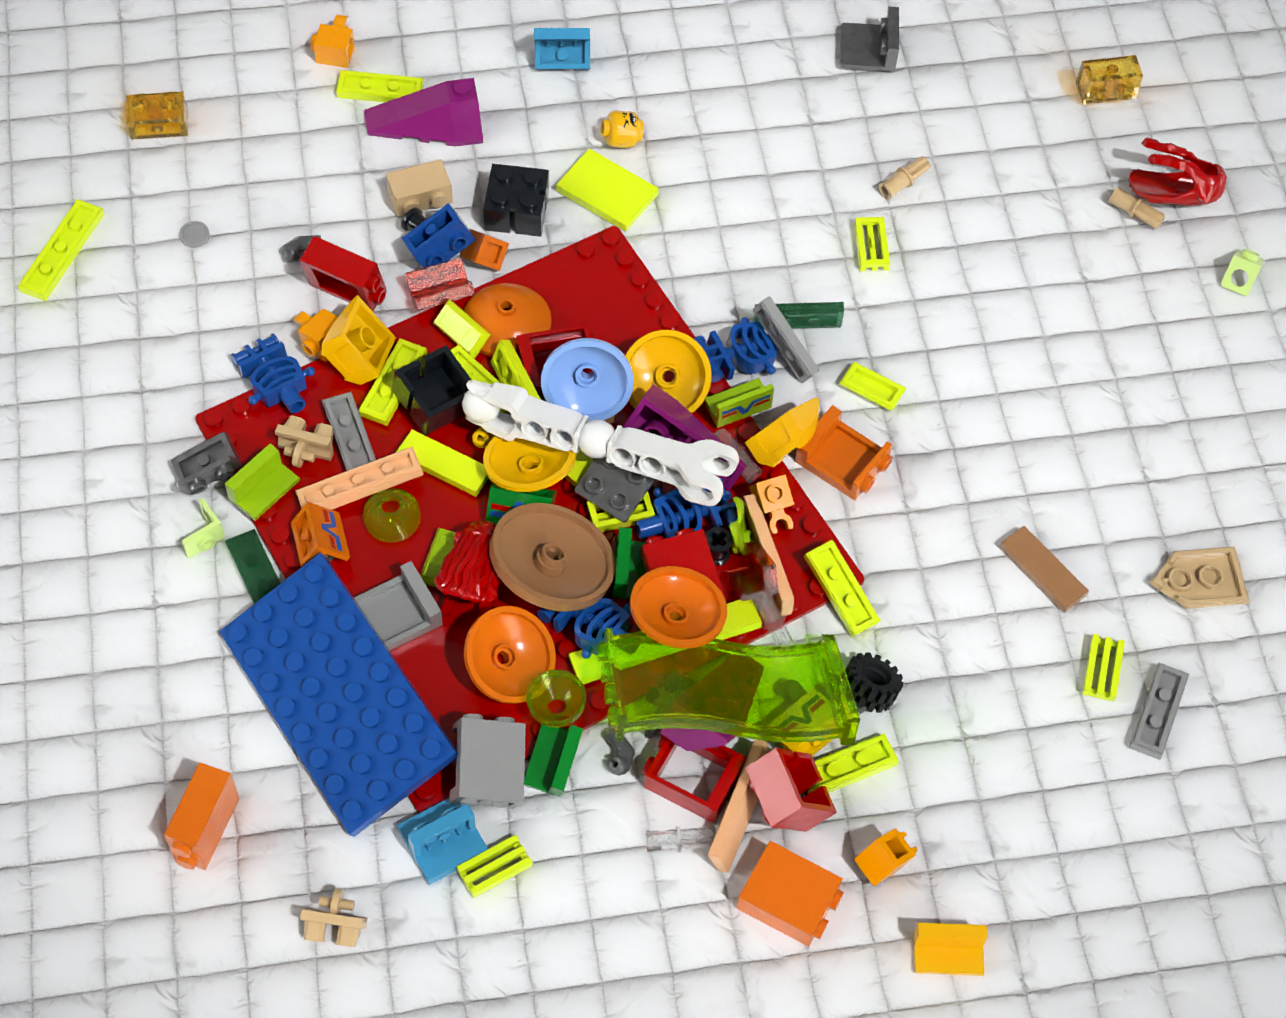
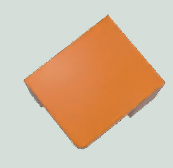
M470 229L476 241L462 250L461 257L500 271L509 243Z

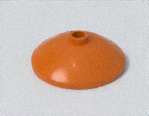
M500 283L488 286L477 292L468 301L464 309L465 313L491 334L480 350V353L492 358L500 339L510 340L515 349L516 335L551 330V312L546 301L536 291L519 284Z
M666 566L645 573L635 583L630 596V611L637 626L651 639L669 647L687 649L703 646L720 634L727 618V605L720 589L703 574L684 567Z
M502 606L485 612L471 625L464 644V661L471 680L483 694L495 701L505 704H518L531 700L547 687L553 676L556 654L552 637L545 625L535 615L522 608ZM498 653L504 658L503 664L498 661Z

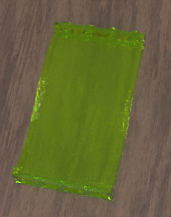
M605 628L604 640L598 642L597 659L598 661H603L601 664V682L606 683L604 701L605 704H610L608 725L609 727H614L616 741H623L624 735L629 732L686 728L709 730L761 741L814 742L839 738L841 745H854L860 717L834 634H822L819 642L791 646L745 645L715 638L703 646L682 649L658 643L644 632L613 635L612 628Z

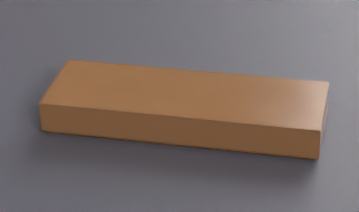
M1025 526L1001 542L1000 548L1064 613L1088 595L1089 590Z

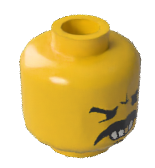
M614 110L608 114L606 120L603 119L601 122L600 134L602 137H605L606 143L610 147L630 149L635 147L637 142H641L643 138V121L638 118L635 112Z

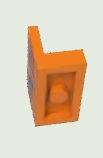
M307 502L291 521L301 567L319 553L347 561L350 558L340 513Z

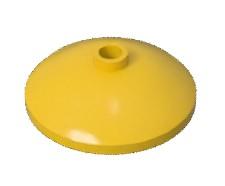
M659 330L641 337L628 350L626 358L631 365L634 380L629 403L634 409L652 384H655L678 400L691 413L695 412L703 404L711 387L712 369L706 352L693 338L678 331ZM667 371L674 373V379L671 382L664 380V374Z
M495 435L485 448L483 463L487 476L499 487L515 492H535L546 489L562 480L573 468L577 453H573V450H559L526 439L515 438L514 441H507Z

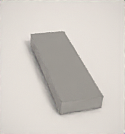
M768 296L753 308L754 314L798 380L804 383L818 373L820 370L772 298Z
M352 392L322 400L329 424L333 427L334 438L346 471L375 461L376 458Z
M1158 663L1129 745L1130 749L1158 760L1161 759L1189 677L1188 673Z

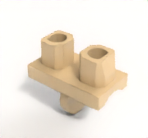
M293 415L289 417L285 425L278 424L275 430V434L278 435V448L284 449V455L292 457L293 467L301 468L305 460L314 462L315 458L332 460L334 455L332 446L334 433L331 425L319 423L314 433L305 431L307 427L306 421Z
M335 888L332 897L320 896L319 906L330 907V912L302 909L300 920H305L304 940L324 942L327 924L338 925L336 945L356 947L361 929H366L368 918L340 914L341 909L353 911L355 901L343 899L344 890L342 888Z

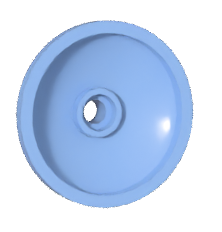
M580 338L560 345L548 356L541 372V388L546 401L580 412L583 416L588 415L589 421L606 420L617 414L627 404L633 391V371L628 359L617 347L599 339ZM585 368H589L592 370V372L585 373L582 370Z

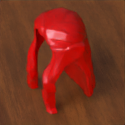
M1146 137L1141 142L1146 148L1183 158L1179 159L1172 155L1151 154L1148 158L1151 164H1159L1184 171L1161 173L1134 169L1130 173L1128 180L1129 187L1132 188V192H1135L1136 195L1152 203L1187 206L1207 205L1216 202L1224 193L1227 176L1222 166L1201 160L1192 152L1187 151L1186 148L1172 143H1160L1158 140Z
M477 520L467 525L463 531H456L454 547L444 557L441 569L434 579L436 588L446 595L443 605L439 607L442 616L448 617L451 615L453 605L457 603L459 598L470 600L473 603L480 602L477 618L492 609L495 599L498 598L497 589L502 581L494 570L489 553L490 539L497 525L496 523L487 520Z

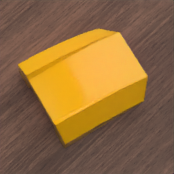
M357 295L342 311L322 342L321 355L325 356L345 377V381L362 385L379 377L396 337Z
M815 397L787 411L745 442L758 463L775 467L787 454L796 448L800 449L809 442L816 431L819 421V398Z

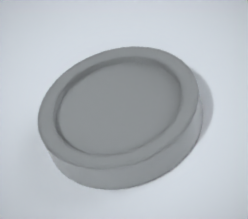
M200 221L188 222L180 229L182 243L190 248H198L205 245L210 237L208 227Z

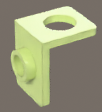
M1238 249L1229 264L1221 286L1247 296L1265 260L1259 258L1260 255L1252 250L1243 249L1242 251ZM1241 269L1247 272L1249 279L1245 285L1238 286L1232 282L1231 275L1235 270Z
M200 498L198 502L201 512L209 525L182 540L183 548L188 558L195 556L201 551L211 549L216 542L225 538L220 520L203 498Z

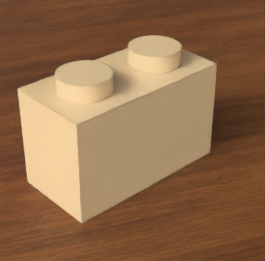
M441 159L386 173L388 193L398 217L405 216L414 207L423 211L453 203L452 185Z

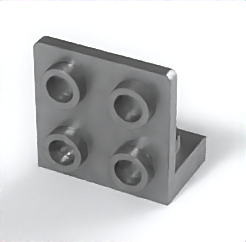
M888 6L886 18H881L880 25L845 22L841 24V68L895 71L899 53V7Z
M607 457L595 459L574 490L576 494L623 523L628 521L650 488L652 490L657 487L661 488L664 483L648 476L621 469L612 462L606 463Z

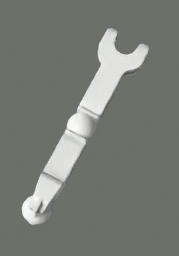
M469 380L466 384L469 390L464 394L462 401L463 411L466 415L465 419L473 424L482 426L485 431L507 441H514L515 438H520L563 451L573 450V453H578L581 448L584 454L594 459L607 457L606 463L612 462L621 469L675 485L679 493L690 502L705 506L716 505L723 495V483L717 476L727 477L731 475L739 463V456L734 448L714 440H700L687 444L635 428H622L621 425L614 429L611 424L604 420L589 421L588 415L583 416L575 410L528 395L527 390L519 386L497 382L488 384L476 380ZM500 408L509 411L511 414L500 413ZM718 457L724 458V459L727 460L728 462H724V461H722V460H720V459H717V458H718Z

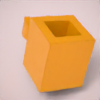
M336 14L333 26L320 24L317 34L312 35L310 48L311 51H314L316 63L343 68L349 67L355 44L353 29L346 25L347 16Z
M322 308L312 318L303 311L293 318L296 323L301 325L297 330L302 340L301 347L307 355L317 357L324 362L328 361L325 356L321 355L322 342L338 316Z
M786 475L751 485L749 487L750 492L757 496L763 515L769 513L770 519L767 526L770 534L777 533V520H782L785 523L786 530L793 529L791 517L784 512L785 508L794 505Z
M897 828L876 839L854 858V861L873 887L893 876L916 856L917 847L911 848L904 839L907 834L899 832Z

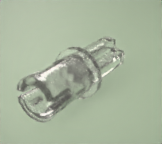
M724 428L714 433L721 442L734 448L739 458L747 465L741 473L746 482L749 484L755 481L763 471L746 453V447L740 446Z
M768 591L761 594L762 596L753 598L751 601L764 624L762 628L763 630L768 629L779 653L784 655L793 651L795 644L783 622L786 616L781 615L771 592Z
M676 826V829L646 831L647 852L677 850L678 853H681V849L711 847L713 842V832L709 827L680 829V826Z

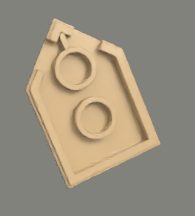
M1235 546L1174 551L1149 583L1186 609L1249 603Z

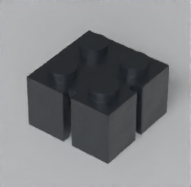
M492 163L483 208L484 230L510 233V211L515 212L516 234L542 237L549 196V170Z
M447 345L423 356L422 365L417 359L394 372L392 391L406 410L411 408L410 416L426 436L465 415L462 401L464 394L469 390L466 384L472 379Z

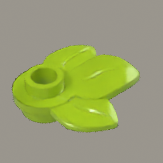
M733 497L737 507L738 519L729 525L732 536V549L735 554L741 553L742 556H747L750 553V549L754 548V536L752 530H747L743 500L739 497Z

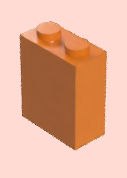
M199 762L164 833L175 862L178 865L190 870H194L195 867L206 870L239 801L231 773Z
M769 841L738 897L736 909L809 947L814 937L821 939L829 923L828 920L824 919L828 910L831 908L835 911L844 895V892L839 890L843 878Z

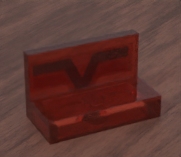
M462 257L404 273L413 306L418 311L447 303L448 300L454 301L475 295L473 284L467 279Z
M759 541L746 543L748 566L724 571L725 578L741 601L779 594L776 564Z

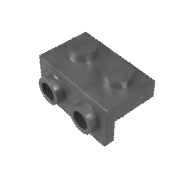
M222 432L170 460L179 479L175 483L178 490L188 495H195L205 491L210 483L216 480L227 479L235 473V470L242 467L231 438L226 432Z

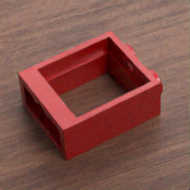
M316 236L312 238L300 258L301 265L312 287L348 303L358 295L372 311L375 310L377 305L383 303L387 290L376 262Z
M587 324L516 335L515 351L539 397H544L534 353L555 350L560 345L575 339H596L594 334L589 333ZM585 368L586 373L592 372L591 369Z
M662 735L657 746L660 748L655 758L650 756L643 767L642 774L645 775L644 788L714 824L736 786L747 757L726 746L692 751L725 768L708 800L705 801L660 778L677 748V745Z

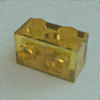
M1136 55L1086 60L1081 63L1076 85L1083 104L1128 100L1136 98L1143 74Z
M184 91L126 95V123L131 140L188 136V108Z

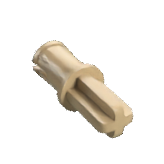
M921 156L905 168L899 167L893 176L879 184L881 194L885 198L891 199L902 189L913 186L914 180L930 169V162L926 157Z
M1120 187L1114 190L1109 199V203L1129 213L1130 218L1136 217L1153 228H1159L1165 219L1164 213L1146 204L1144 198L1138 199Z

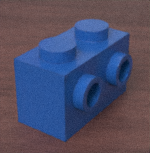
M449 203L402 237L411 254L429 275L476 241L467 225Z

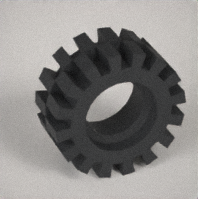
M866 652L864 656L862 653H858L856 657L853 656L840 677L839 685L843 687V695L849 694L847 700L851 703L853 701L858 702L856 707L862 709L863 706H866V711L872 712L875 708L877 713H882L883 709L885 711L889 710L902 690L903 677L902 674H897L898 668L896 666H889L891 663L889 660L886 659L883 662L880 660V655L876 654L873 658L871 653Z

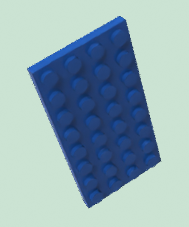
M322 553L315 556L219 631L350 836L355 837L457 758L456 748L329 560Z

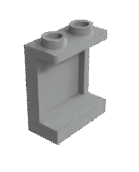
M412 561L400 566V576L354 597L389 651L443 625L441 610Z
M465 714L453 724V731L457 732L458 755L456 758V786L450 790V804L465 805L468 803L473 806L514 809L524 803L525 723H515V719L511 717H497L495 720H485L480 714Z

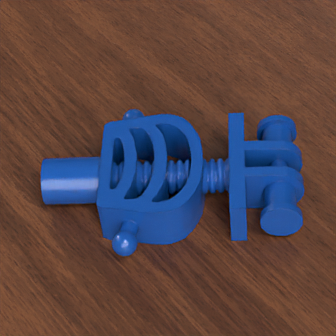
M741 318L740 324H736L731 328L727 348L723 346L716 331L709 333L708 346L705 343L704 336L694 338L702 346L709 358L712 369V383L720 381L724 376L726 380L733 379L736 369L734 364L747 374H756L765 369L770 375L776 372V368L773 365L778 348L770 336L766 334L760 322L749 323L748 318Z
M274 333L264 340L260 338L255 340L256 347L252 349L247 344L243 346L244 350L236 354H230L233 363L240 369L241 376L244 379L250 376L254 395L250 396L248 400L251 405L257 404L259 400L267 407L283 402L287 409L294 414L304 409L306 402L299 392L307 389L305 377L313 376L315 369L307 367L302 371L298 361L294 357L287 356L282 341L279 342Z
M724 485L721 500L714 506L697 505V503L690 502L679 493L678 489L663 494V490L657 487L653 491L654 496L658 497L653 502L655 516L636 521L635 527L640 539L660 533L666 539L675 536V533L678 532V525H681L682 530L689 528V521L694 520L695 529L693 530H700L702 528V518L707 516L712 528L723 527L721 517H724L726 527L730 529V523L738 519L735 512L737 507L733 502L728 503L732 495L730 491L725 490Z
M602 598L594 605L578 611L562 612L544 608L537 611L538 617L545 623H550L552 617L557 614L553 619L554 630L558 633L573 618L576 619L574 625L575 643L583 649L581 655L584 659L590 658L591 653L603 657L612 646L629 657H633L640 649L641 640L626 632L630 627L629 613L631 611L629 603L625 604L624 608H622L612 599ZM585 625L587 626L586 634L582 633Z

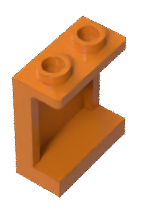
M832 405L818 421L816 431L809 442L800 449L797 448L795 462L855 501L862 492L866 494L875 482L876 478L874 477L879 471L885 472L893 459L890 456L892 444L887 441L881 447L841 421L842 411Z

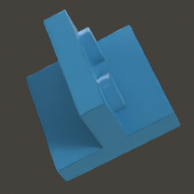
M534 28L535 69H590V28Z
M448 798L397 825L399 833L428 885L457 871L458 865L488 850L475 826V816L468 803L464 806L461 804H450Z

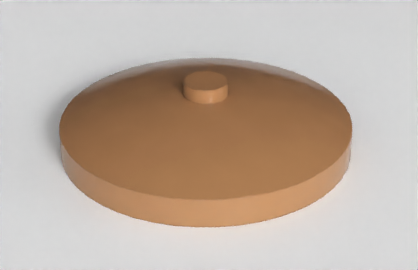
M531 503L518 506L503 515L490 539V559L498 577L517 596L544 609L570 612L588 608L602 599L615 575V556L604 534L588 519L565 507L547 503Z

